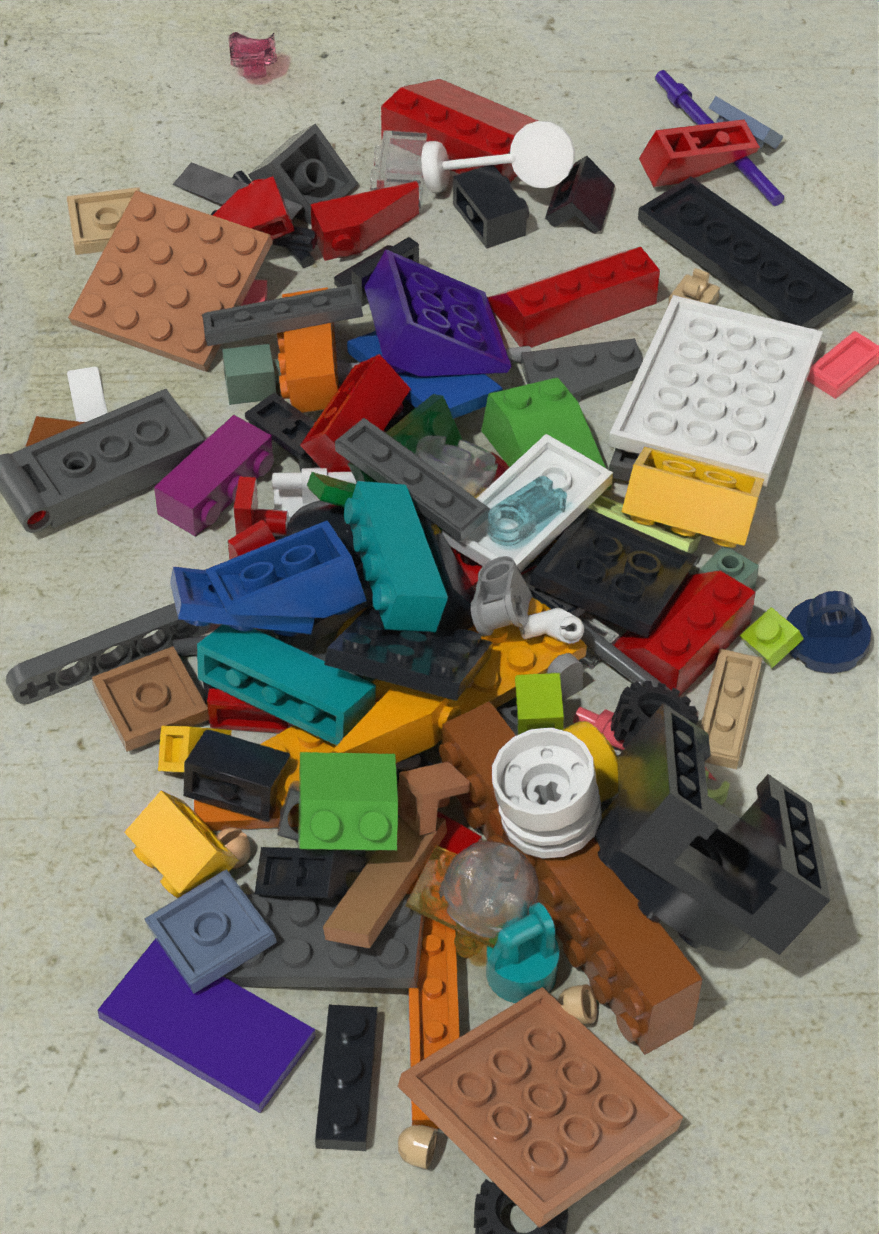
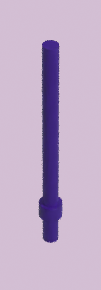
M661 70L656 74L655 81L667 92L668 100L676 108H682L697 125L715 123L692 99V93L683 83H677L665 70ZM747 156L732 162L773 206H778L783 202L784 195Z

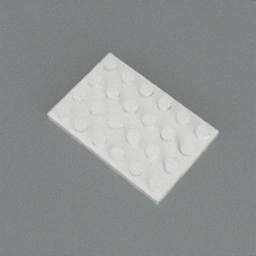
M673 295L609 433L608 446L638 454L641 453L644 446L762 478L764 479L763 486L767 487L819 349L823 331Z

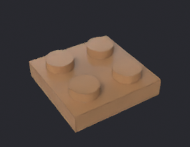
M174 646L92 677L93 688L126 752L159 740L161 726L192 727L209 720L208 708Z

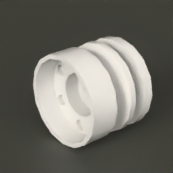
M555 728L531 729L513 737L499 750L492 765V784L496 801L499 805L502 826L510 842L525 854L540 858L564 857L582 849L595 836L602 820L601 801L596 783L594 760L585 743L570 732Z

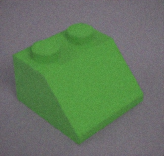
M300 752L298 848L397 850L398 794L395 754Z

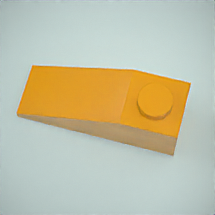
M394 684L332 750V753L395 754L396 763L438 743L442 738V724L461 715L458 700L454 701Z

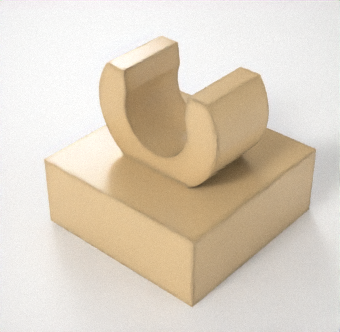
M695 268L693 276L686 274L671 293L669 303L673 295L714 305L719 299L720 287L708 283L709 273Z

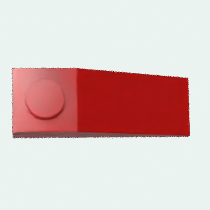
M745 119L656 130L640 155L639 161L653 187L679 184L689 177H699L756 153L760 146Z
M273 176L267 179L254 180L248 186L237 190L212 215L269 234L272 240L295 231L284 198Z
M417 181L310 204L311 229L317 232V245L324 261L361 253L419 214V185Z

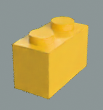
M160 791L124 832L136 845L132 850L136 857L148 867H156L163 875L160 883L176 898L183 896L226 869L229 872L239 861L184 800L164 791Z

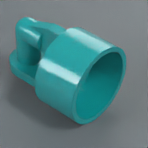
M537 902L529 906L526 917L505 923L497 928L488 941L486 954L487 982L496 995L508 1002L517 1003L541 987L550 993L556 984L559 965V945L555 938L553 920L541 903Z

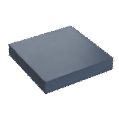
M227 869L144 918L148 929L193 994L277 943L272 930Z

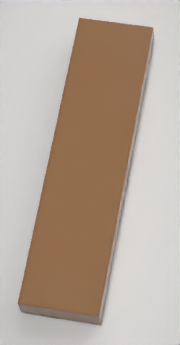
M399 817L397 850L375 851L324 924L325 940L370 948L447 833L446 819L437 817L436 832L419 836Z

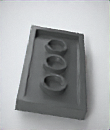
M245 894L274 933L277 943L223 975V977L240 987L417 988L427 906L424 894H406L370 948L325 940L323 926L343 899L341 897L334 896L333 899Z

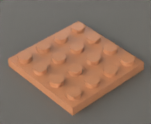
M136 190L68 318L72 325L207 372L221 344L207 346L202 314L241 306L273 241L269 234Z
M543 987L401 1073L397 1086L539 1228L676 1132L683 1119L680 1113L576 1017L566 1012L561 1007V1004Z

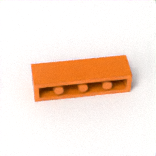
M328 287L282 294V298L326 290ZM334 322L277 333L280 350L278 361L281 373L279 375V384L282 398L290 399L291 405L302 413L324 410L339 389Z

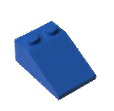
M328 520L205 569L228 615L326 618L331 615L345 614L356 605L366 601L352 556Z

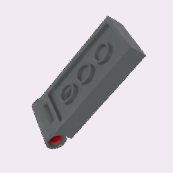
M163 389L11 454L0 455V493L27 532H39L50 524L55 528L160 482L200 446L205 439L169 391Z

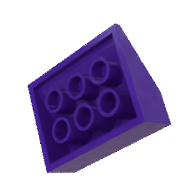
M389 250L384 251L364 288L382 356L396 372L405 373L407 371L417 376L509 372L512 366L484 291Z

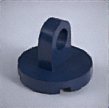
M828 591L819 594L813 599H807L795 606L786 618L787 621L800 631L804 639L789 654L795 660L798 657L806 662L805 667L811 670L832 674L848 671L857 666V662L862 658L864 659L868 653L871 642L870 625L866 616L854 606L853 598L843 591Z

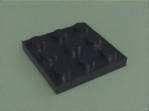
M587 508L568 526L535 568L530 585L551 596L584 609L590 614L617 624L627 631L648 638L693 573L698 557Z
M372 607L371 609L367 608L327 648L324 665L457 701L490 659L493 642L481 639V635L477 632L466 629L451 631L440 628L439 624L436 632L385 629L379 610H375Z

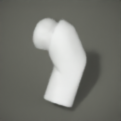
M555 608L529 615L527 624L520 626L519 629L523 639L546 634L569 644L575 643L582 638L584 624L571 613Z

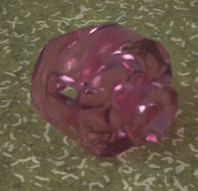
M238 32L228 36L230 64L233 67L243 68V77L246 79L265 77L267 75L266 66L272 65L277 61L275 33L273 32L267 39L260 40L246 37Z

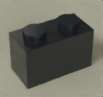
M494 165L483 166L453 176V205L486 249L526 236V220L529 218L528 205L524 198H519L512 189L509 179L506 176H502Z

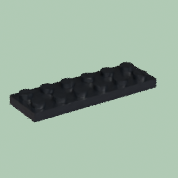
M693 177L687 178L639 208V221L778 321L812 329L852 302L854 290Z

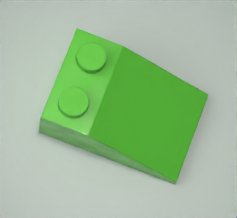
M558 377L488 394L481 432L509 467L545 434H548L606 468L578 401Z

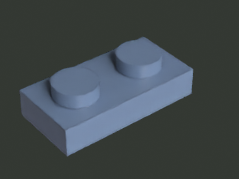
M715 96L709 106L710 110L719 115L716 122L745 119L760 148L763 147L764 143H767L777 149L783 139V136L717 96Z

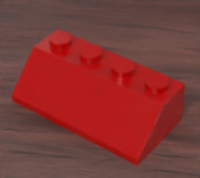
M637 247L585 263L487 298L491 309L519 347L530 346L532 348L656 304L660 269L642 247Z

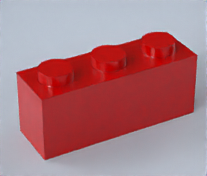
M380 354L355 365L300 446L320 468H327V472H351L348 466L350 461L335 451V441L363 418L386 433L384 429L403 410L404 405L402 402L411 388Z

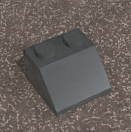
M316 123L290 137L248 174L252 181L267 179L273 176L283 198L303 205L295 217L310 225V204L344 197L358 184Z

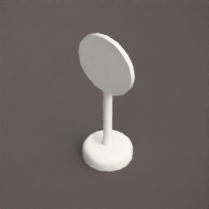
M536 121L525 125L516 133L511 144L510 154L449 161L447 151L442 143L428 141L422 149V173L427 189L431 193H439L448 187L450 170L512 163L514 172L523 182L536 188H549L558 185L569 175L574 165L575 149L571 137L562 127L549 121Z

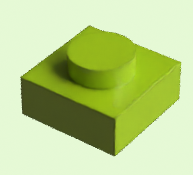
M772 607L740 635L744 644L761 657L771 668L804 640L800 631Z

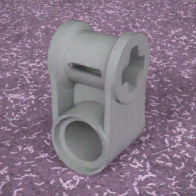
M509 556L497 557L489 561L478 573L477 587L474 599L471 602V616L476 630L483 637L492 635L494 629L511 624L520 627L528 622V607L532 594L515 561Z

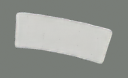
M98 367L68 371L67 376L76 421L87 422L106 414L107 408Z

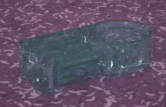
M539 476L490 509L487 525L489 538L503 546H511L521 542L536 531L538 524L559 510L563 513L566 511L567 493L561 488L554 490L552 488L553 481L546 476ZM501 519H512L518 523V526L507 530L498 527L495 523Z

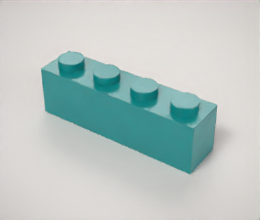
M357 481L352 498L346 500L344 519L346 524H350L354 536V550L359 552L363 562V576L370 583L373 592L374 609L379 610L385 629L436 632L448 596L407 485Z
M222 624L197 643L199 680L336 746L375 705V684L345 670L324 665L325 661L256 629L239 631L231 628L229 625Z

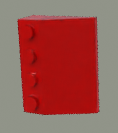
M436 79L403 86L381 105V140L421 158L423 146L428 141L442 143L447 151L449 161L510 154L511 144L516 133L525 125L539 120L445 80ZM512 163L494 165L502 176H506L509 179L510 183L518 176L513 170ZM480 167L453 169L451 171L461 174Z

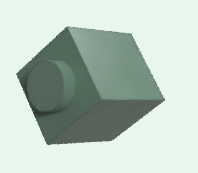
M269 344L222 349L229 405L263 401L274 392L276 393L275 383H279V375L281 373L278 359H272Z

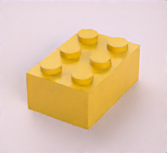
M644 446L633 465L621 512L631 515L630 519L640 524L654 525L655 522L669 525L673 532L680 535L695 536L696 533L710 536L712 537V542L720 546L730 548L736 547L737 544L745 546L764 479Z

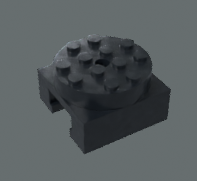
M663 703L617 757L619 795L601 815L602 820L596 832L600 846L598 856L639 900L638 907L647 918L657 923L663 921L676 930L688 945L694 948H700L701 945L720 951H737L743 948L753 937L780 955L830 902L812 803L767 774L756 787L758 799L741 818L718 804L708 796L705 761L711 756L708 733Z

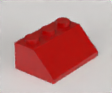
M721 570L690 575L648 638L626 631L613 645L661 683L666 684L670 690L673 688L679 690V696H681L718 658L719 650H726L750 625L756 591Z

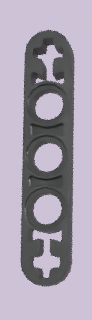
M172 603L21 662L8 672L6 684L16 702L20 704L33 703L92 680L93 676L173 646V640L201 636L209 629L211 623L207 626H194L178 619L175 603ZM155 630H158V631H156L153 635H151V636H149V637H147V638H143V637L146 636L148 633H150V632H152V631H155ZM117 646L111 652L103 654L109 648ZM73 662H77L74 666L62 670L65 666Z

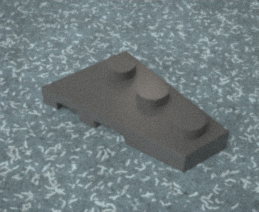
M635 338L521 353V367L526 384L558 377L578 402H580L582 395L592 391L606 392L633 381L643 362Z

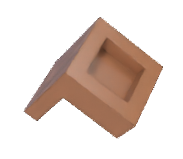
M449 762L400 772L398 815L419 836L436 832L438 808L447 806L451 796L468 793L470 782Z

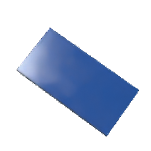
M376 331L348 340L347 353L360 363L378 354L382 356ZM407 371L405 373L396 372L411 388L405 400L412 406L418 407L432 394L442 395L453 419L486 407L488 394L503 390L499 384L486 374L417 376Z

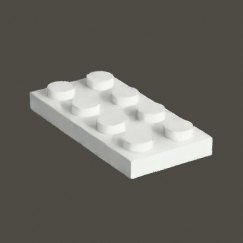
M545 434L476 498L490 508L489 518L461 542L444 530H442V535L449 546L482 566L497 557L509 556L515 561L521 573L612 484L613 472Z

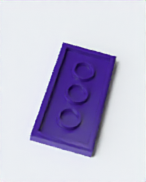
M154 939L97 1010L99 1019L258 1113H261L316 1038L314 1028L223 976L193 994L156 939Z

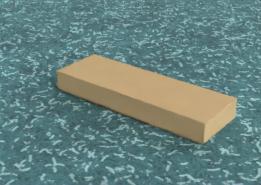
M724 649L719 650L700 728L709 735L711 756L705 763L737 770L760 673L761 657Z

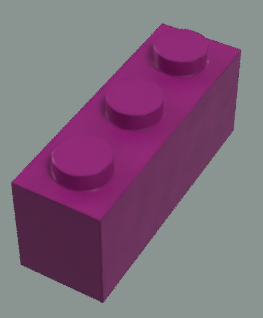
M236 415L231 416L154 486L157 514L196 537L205 527L214 524L221 512L235 501L239 476L256 477L257 480L260 476H264L269 472L274 464L272 436Z

